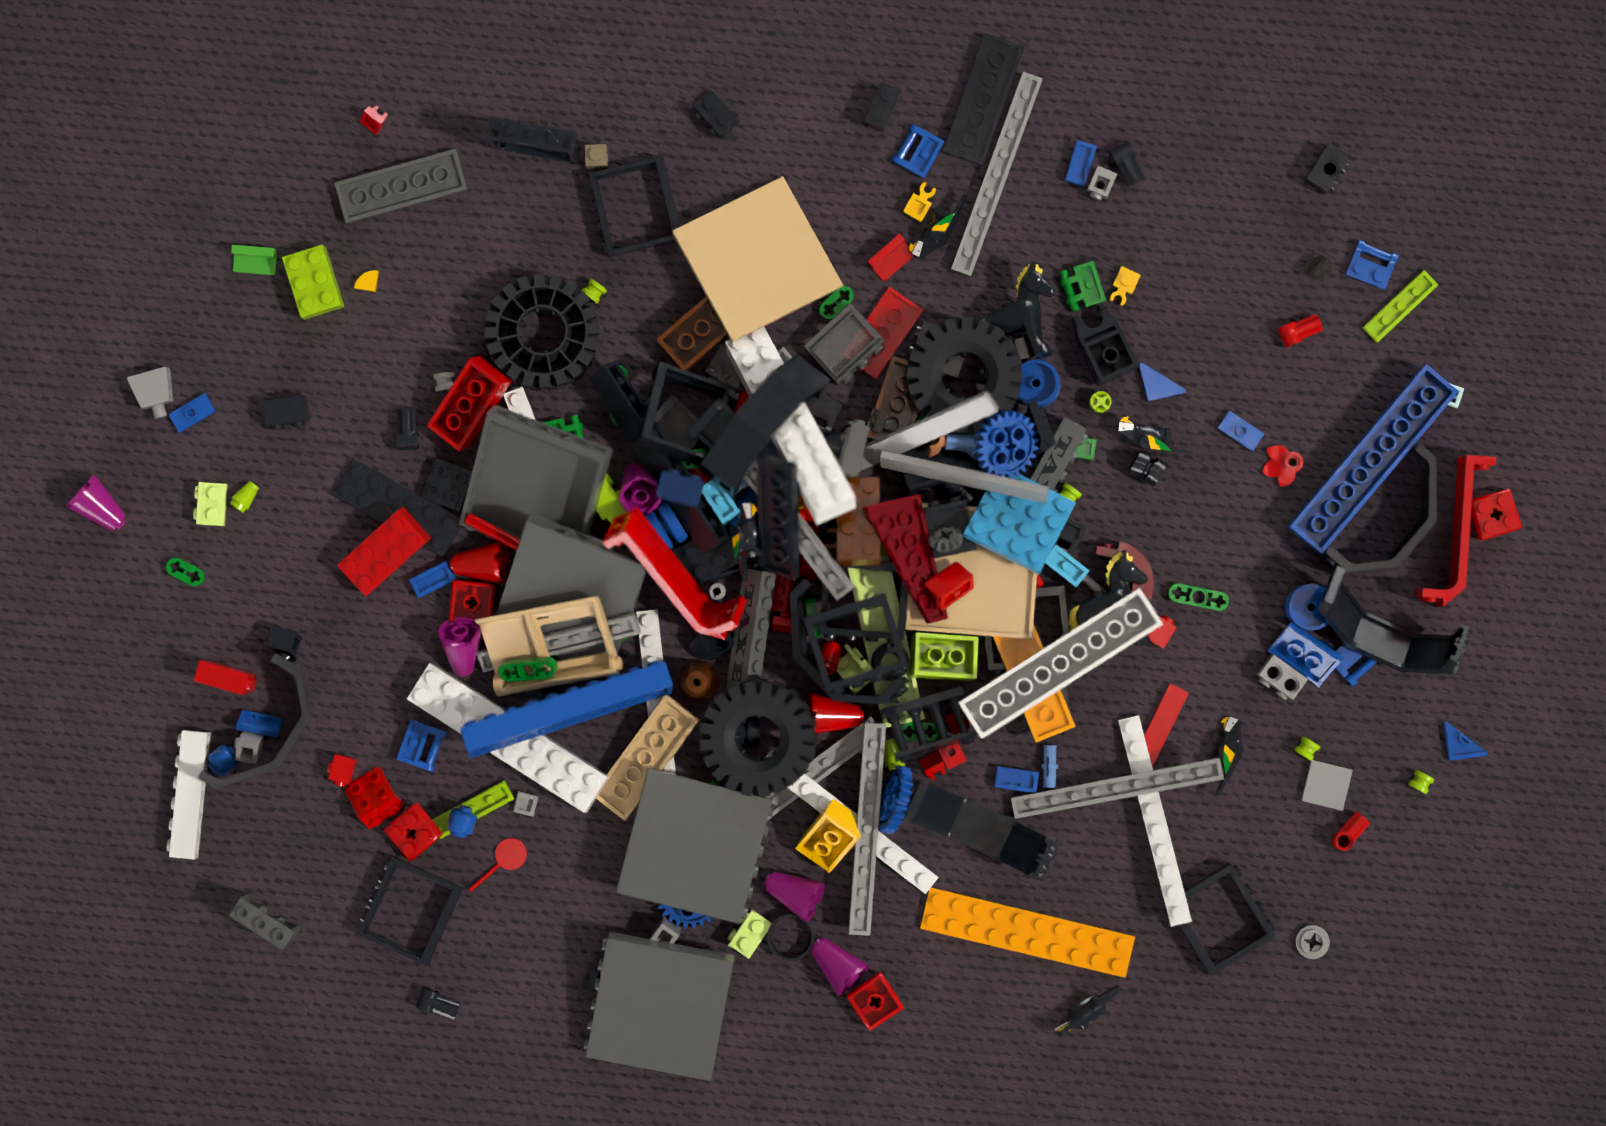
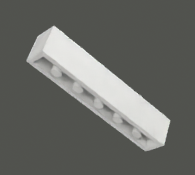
M182 730V734L178 735L177 745L180 747V754L176 756L175 760L178 774L173 780V788L176 789L175 797H172L171 809L174 810L173 818H170L169 830L172 831L171 839L167 841L169 857L198 858L206 782L199 779L198 776L202 770L207 772L211 732Z

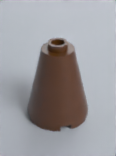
M691 661L684 665L679 672L678 688L681 694L690 701H707L715 695L719 688L718 672L713 665L706 661ZM695 678L701 680L699 686H694L693 680Z

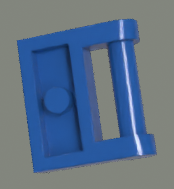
M911 124L908 129L910 132L897 155H894L891 161L924 179L945 141ZM918 135L922 137V140L908 162L904 158Z
M1359 239L1345 275L1385 290L1399 255L1387 253L1367 245L1365 241ZM1361 252L1387 261L1388 264L1386 267L1361 258L1360 254Z
M1344 643L1335 651L1343 657L1342 662L1335 669L1352 687L1358 683L1357 680L1378 662L1368 658L1352 674H1349L1347 669L1361 658L1363 654L1348 648Z
M411 719L397 760L433 772L435 758L442 739L446 737L447 732ZM431 733L435 736L427 759L423 762L420 760L428 735Z

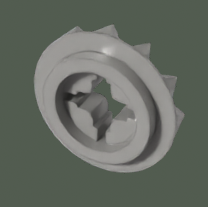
M1307 925L1296 936V948L1302 956L1308 959L1320 958L1328 951L1330 944L1329 936L1319 926ZM1314 935L1315 940L1321 943V945H1313L1310 951V944L1304 941V939H1311Z

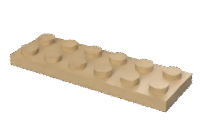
M666 694L607 775L610 777L596 799L626 821L639 804L648 767L663 771L699 723L700 719Z

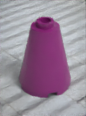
M630 463L625 467L619 499L626 511L638 507L641 513L646 512L647 514L656 509L661 502V499L656 498L659 484L640 463Z
M95 475L83 485L66 505L68 509L110 531L114 529L118 531L126 523L124 520L125 513Z
M456 617L453 622L448 623V620L439 627L438 635L453 673L457 676L465 677L474 670L481 628L473 619Z
M774 872L772 875L768 874L764 882L766 891L807 922L816 911L814 908L817 902L820 903L825 890L824 883L779 872Z
M818 938L812 945L813 950L811 953L838 996L847 992L855 984L859 976L862 977L869 968L865 962L827 938L823 940Z

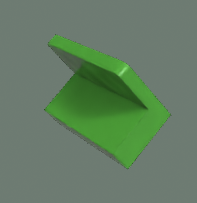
M232 245L231 253L234 255V272L275 275L277 250L275 248Z

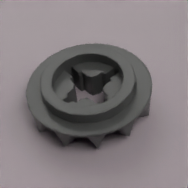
M944 526L942 529L936 528L935 532H931L928 540L932 549L939 552H948L962 544L963 536L960 529H955L954 526L950 528Z

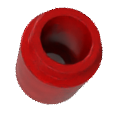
M833 641L824 643L821 648V655L827 674H833L834 670L837 669L843 651L839 647L840 645Z

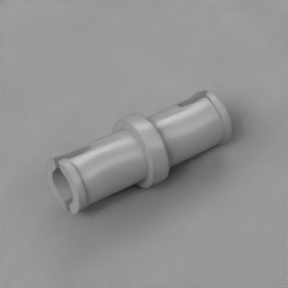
M715 583L709 588V595L714 600H720L725 596L726 590L722 584ZM717 587L721 589V593L718 596L714 594V589Z

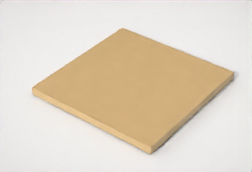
M784 177L768 183L672 231L674 238L732 343L843 287L840 278Z
M922 503L923 511L924 507H928L927 503ZM967 506L969 518L971 520L977 507ZM977 543V550L936 558L935 563L938 573L955 561L960 563L973 575L974 589L946 608L948 619L926 624L908 591L905 629L1032 639L1037 574Z

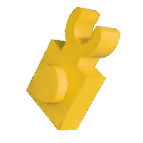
M925 182L920 186V195L918 196L913 193L903 213L919 222H922L932 204L927 199L933 197L936 191L933 188L930 193H925Z
M1121 266L1112 285L1118 289L1111 294L1110 301L1112 302L1115 296H1120L1122 299L1120 306H1123L1126 302V292L1129 294L1133 293L1141 275Z

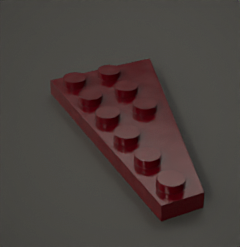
M920 494L862 507L926 624L948 619L946 609L941 611L936 607V596L925 587V583L937 575L938 572L933 550L929 545L928 538L930 537Z

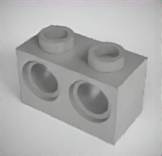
M1274 654L1269 656L1256 674L1260 677V683L1267 688L1273 686L1277 689L1276 694L1284 700H1287V698L1294 700L1308 680ZM1273 666L1277 669V675L1271 679L1268 677L1267 671ZM1288 679L1294 681V688L1290 691H1287L1284 686L1285 681Z

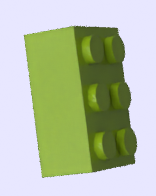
M319 245L282 257L302 319L306 320L344 308L325 246Z
M915 633L911 635L909 678L970 682L977 679L978 637Z

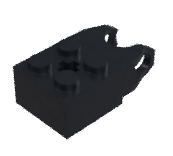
M1104 304L1099 305L1097 308L1100 314V325L1096 328L1087 327L1077 315L1071 319L1075 329V341L1097 387L1133 372L1139 366L1122 328H1120L1116 318L1107 311ZM1106 354L1112 356L1113 359L1111 361L1105 358Z

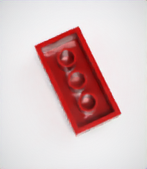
M481 356L470 358L427 427L458 451L470 448L485 424L488 411L499 403L512 380Z
M402 507L337 566L366 597L432 538L412 515Z

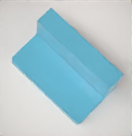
M713 480L704 485L703 495L724 526L728 525L727 522L740 513L739 509L728 492Z
M1057 545L1053 547L1045 562L1075 587L1079 585L1089 572L1087 568Z

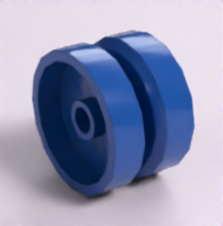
M1038 359L1029 360L1021 365L1023 380L1018 396L1020 401L1027 406L1029 402L1037 401L1038 406L1043 408L1052 404L1059 396L1061 389L1060 377L1054 367ZM1035 380L1040 381L1039 387H1034L1033 382Z
M661 501L656 508L661 516L660 518H657L654 511L647 514L646 512L642 513L670 549L673 548V543L668 535L672 534L678 543H682L689 538L667 501Z
M1316 584L1298 586L1290 591L1284 604L1285 616L1289 623L1292 621L1305 631L1321 629L1329 624L1318 610L1325 588ZM1309 603H1311L1310 607L1313 608L1312 611H1309L1307 609V605Z

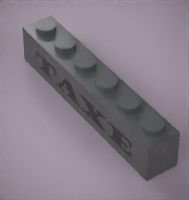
M1063 417L1053 435L1056 445L1043 453L1030 480L1042 486H1047L1050 490L1057 493V490L1054 488L1058 481L1062 483L1067 475L1065 468L1068 463L1073 464L1078 454L1075 452L1077 446H1082L1088 436L1085 433L1087 429Z
M747 569V581H742L740 596L743 595L747 602L738 622L739 624L734 630V645L731 651L726 689L741 681L761 679L776 574Z

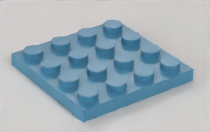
M1012 474L1011 479L1038 484L1021 474L1018 477ZM1048 489L1047 503L986 490L963 533V537L1039 575L1076 502Z

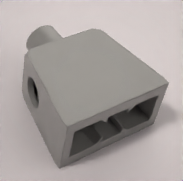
M165 366L127 377L141 409L152 408L155 419L166 417L164 404L173 402L170 368Z

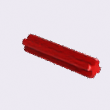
M471 513L467 515L465 524L515 550L518 549L521 539Z

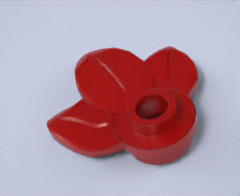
M1280 445L1267 448L1266 451L1271 460L1264 465L1262 473L1268 477H1278L1280 487L1291 484L1295 479L1296 472L1303 466L1301 455L1297 452H1289L1284 446ZM1289 459H1295L1296 465L1290 466L1288 463Z

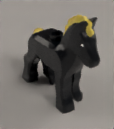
M1033 261L1017 277V301L1015 303L1010 301L1002 304V308L988 314L984 320L990 322L992 326L1000 328L1005 332L1007 338L1009 334L1026 331L1036 360H1043L1052 356V351L1043 341L1038 295L1052 297L1055 294V287L1043 276V269L1039 268V262ZM984 366V376H985V375H987V371H986V368H985V366Z
M1126 549L1122 553L1118 552L1117 555L1112 556V561H1109V565H1107L1105 575L1109 590L1104 592L1102 589L1092 593L1091 598L1082 601L1071 610L1068 625H1071L1069 632L1131 594L1129 582L1141 585L1147 582L1148 577L1146 573L1142 572L1132 562L1133 557L1128 556ZM1145 635L1131 645L1139 646L1149 642L1150 637Z

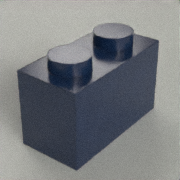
M668 469L667 472L662 471L656 498L698 509L704 481H700L701 477L696 475L681 476L679 471Z

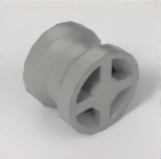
M454 372L433 375L437 383L435 392L449 391L454 384Z

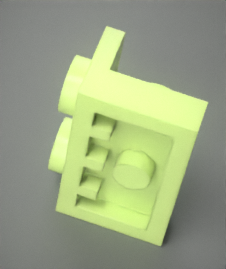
M199 482L198 486L195 487V499H198L197 507L193 511V519L199 525L225 526L227 484Z
M848 644L844 645L848 653L840 659L836 669L843 679L869 672L873 669L865 659L860 660L863 656L856 647L851 649ZM870 681L864 682V686L867 685ZM850 686V689H851V690L854 692V694H855V693H857L860 689H862L864 686H862V687H860V688H856V689H852V687Z
M753 909L750 913L747 912L745 920L741 919L740 923L742 924L739 929H733L727 938L730 941L728 946L734 948L748 959L772 924V922Z

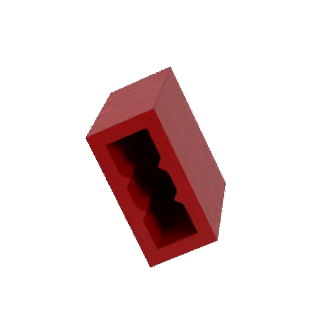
M199 660L194 677L196 682L241 695L250 694L257 685L255 673L210 660Z

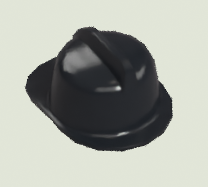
M728 631L725 640L701 633L690 643L689 650L697 659L715 660L733 647L734 640L731 637L730 631Z

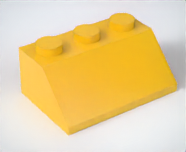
M833 798L805 831L795 849L830 873L861 836L851 810Z

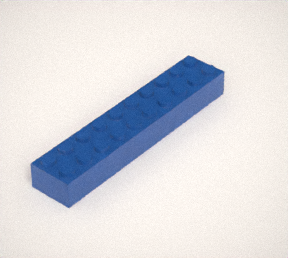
M1427 364L1422 365L1286 527L1318 554H1323L1459 391Z
M659 660L648 663L647 667L643 669L635 667L627 670V674L621 676L619 674L610 675L606 681H591L586 684L587 687L581 689L573 687L567 689L565 694L559 696L557 693L546 696L544 701L537 702V700H532L525 703V707L519 709L515 706L504 710L505 713L496 715V713L486 715L482 721H467L463 723V727H460L468 757L471 759L650 701L666 694H671L673 684L665 661L660 663Z

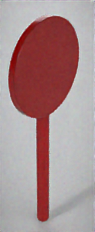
M514 838L501 841L495 851L497 864L474 883L468 891L472 892L500 866L507 870H515L521 867L527 857L524 844Z

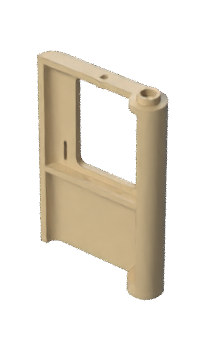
M598 596L475 620L476 624H479L495 672L493 687L498 697L619 674L623 668L622 660L617 656ZM587 616H594L596 618L606 649L605 652L556 661L558 669L551 678L507 682L499 677L498 668L506 660L550 657L541 625ZM523 665L525 672L533 673L529 665Z

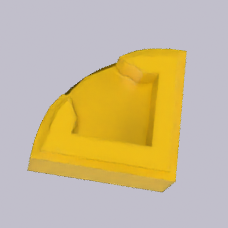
M373 270L362 274L356 281L354 288L376 292L379 271Z

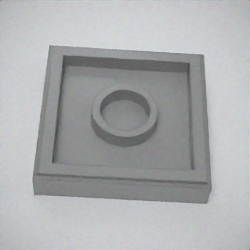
M1315 760L1310 761L1301 801L1343 811L1353 770Z

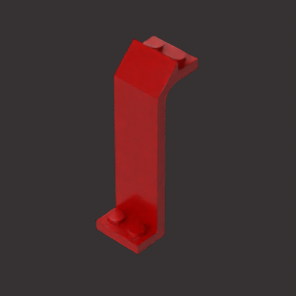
M1474 455L1458 457L1450 580L1448 585L1441 590L1415 589V597H1420V602H1435V607H1444L1466 588L1474 471L1489 470V467L1496 466V457Z
M638 507L614 517L602 542L608 549L614 545L620 546L625 542L696 632L725 640L728 631H732L738 626L740 617L744 612L747 600L743 595L724 603H716L710 600Z

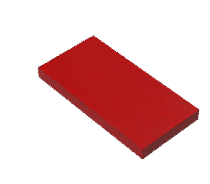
M888 287L866 319L887 342L883 345L885 349L877 356H871L868 359V365L862 369L874 379L878 378L924 311L891 287ZM863 325L842 354V357L849 362L875 339Z

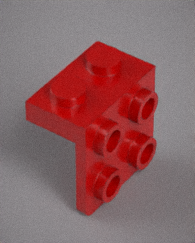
M380 767L372 769L345 787V792L359 820L369 829L380 825L382 821L397 814L405 807L402 800L393 792Z

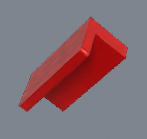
M899 233L868 261V265L882 281H886L914 255L910 252L905 239Z
M955 561L925 583V587L936 596V607L943 611L974 589L973 575Z

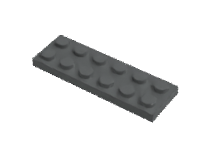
M457 149L334 183L346 224L468 190Z

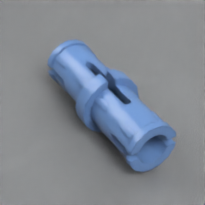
M1043 745L1044 764H1041V768H1044L1043 787L1056 788V769H1058V764H1056L1057 745Z

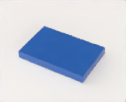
M1292 621L1267 650V652L1277 656L1318 687L1343 659L1341 655Z

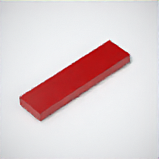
M1170 683L1144 734L1152 767L1189 692Z

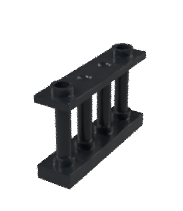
M962 686L881 710L883 723L887 721L891 723L900 751L894 753L895 762L906 763L918 755L959 743L967 745L974 742V739L977 738V731H968L959 704L964 699ZM948 703L953 708L961 733L949 738L940 712L941 706ZM929 710V712H932L940 740L928 743L919 716L921 711ZM907 715L912 719L920 746L911 749L907 748L899 723L900 718Z

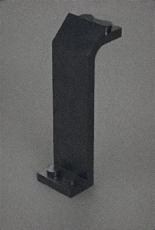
M1037 401L1029 402L1024 416L1028 417L1029 421L1035 424L1032 429L1038 431L1034 437L1038 438L1039 441L1034 443V446L1039 449L1032 452L1037 457L1056 445L1043 407H1039ZM933 443L917 446L901 453V455L984 472L978 466L979 462L973 460L966 452L944 450L942 447L937 455L929 457L927 452L929 447L934 445ZM899 471L907 497L917 495L918 490L947 483L946 481Z

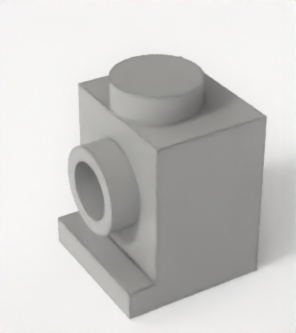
M1097 166L1087 189L1090 192L1089 196L1099 201L1102 198L1106 199L1117 174ZM1102 182L1104 188L1098 189L1096 184Z

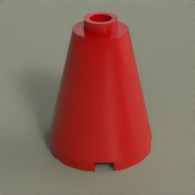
M499 541L456 553L450 559V569L456 575L500 584L506 583L510 571H506L507 563H510L508 546Z
M815 692L808 694L806 703L810 707V715L814 716L816 721L815 733L819 734L858 727L859 723H863L864 711L860 710V706L848 702L833 701L830 697Z

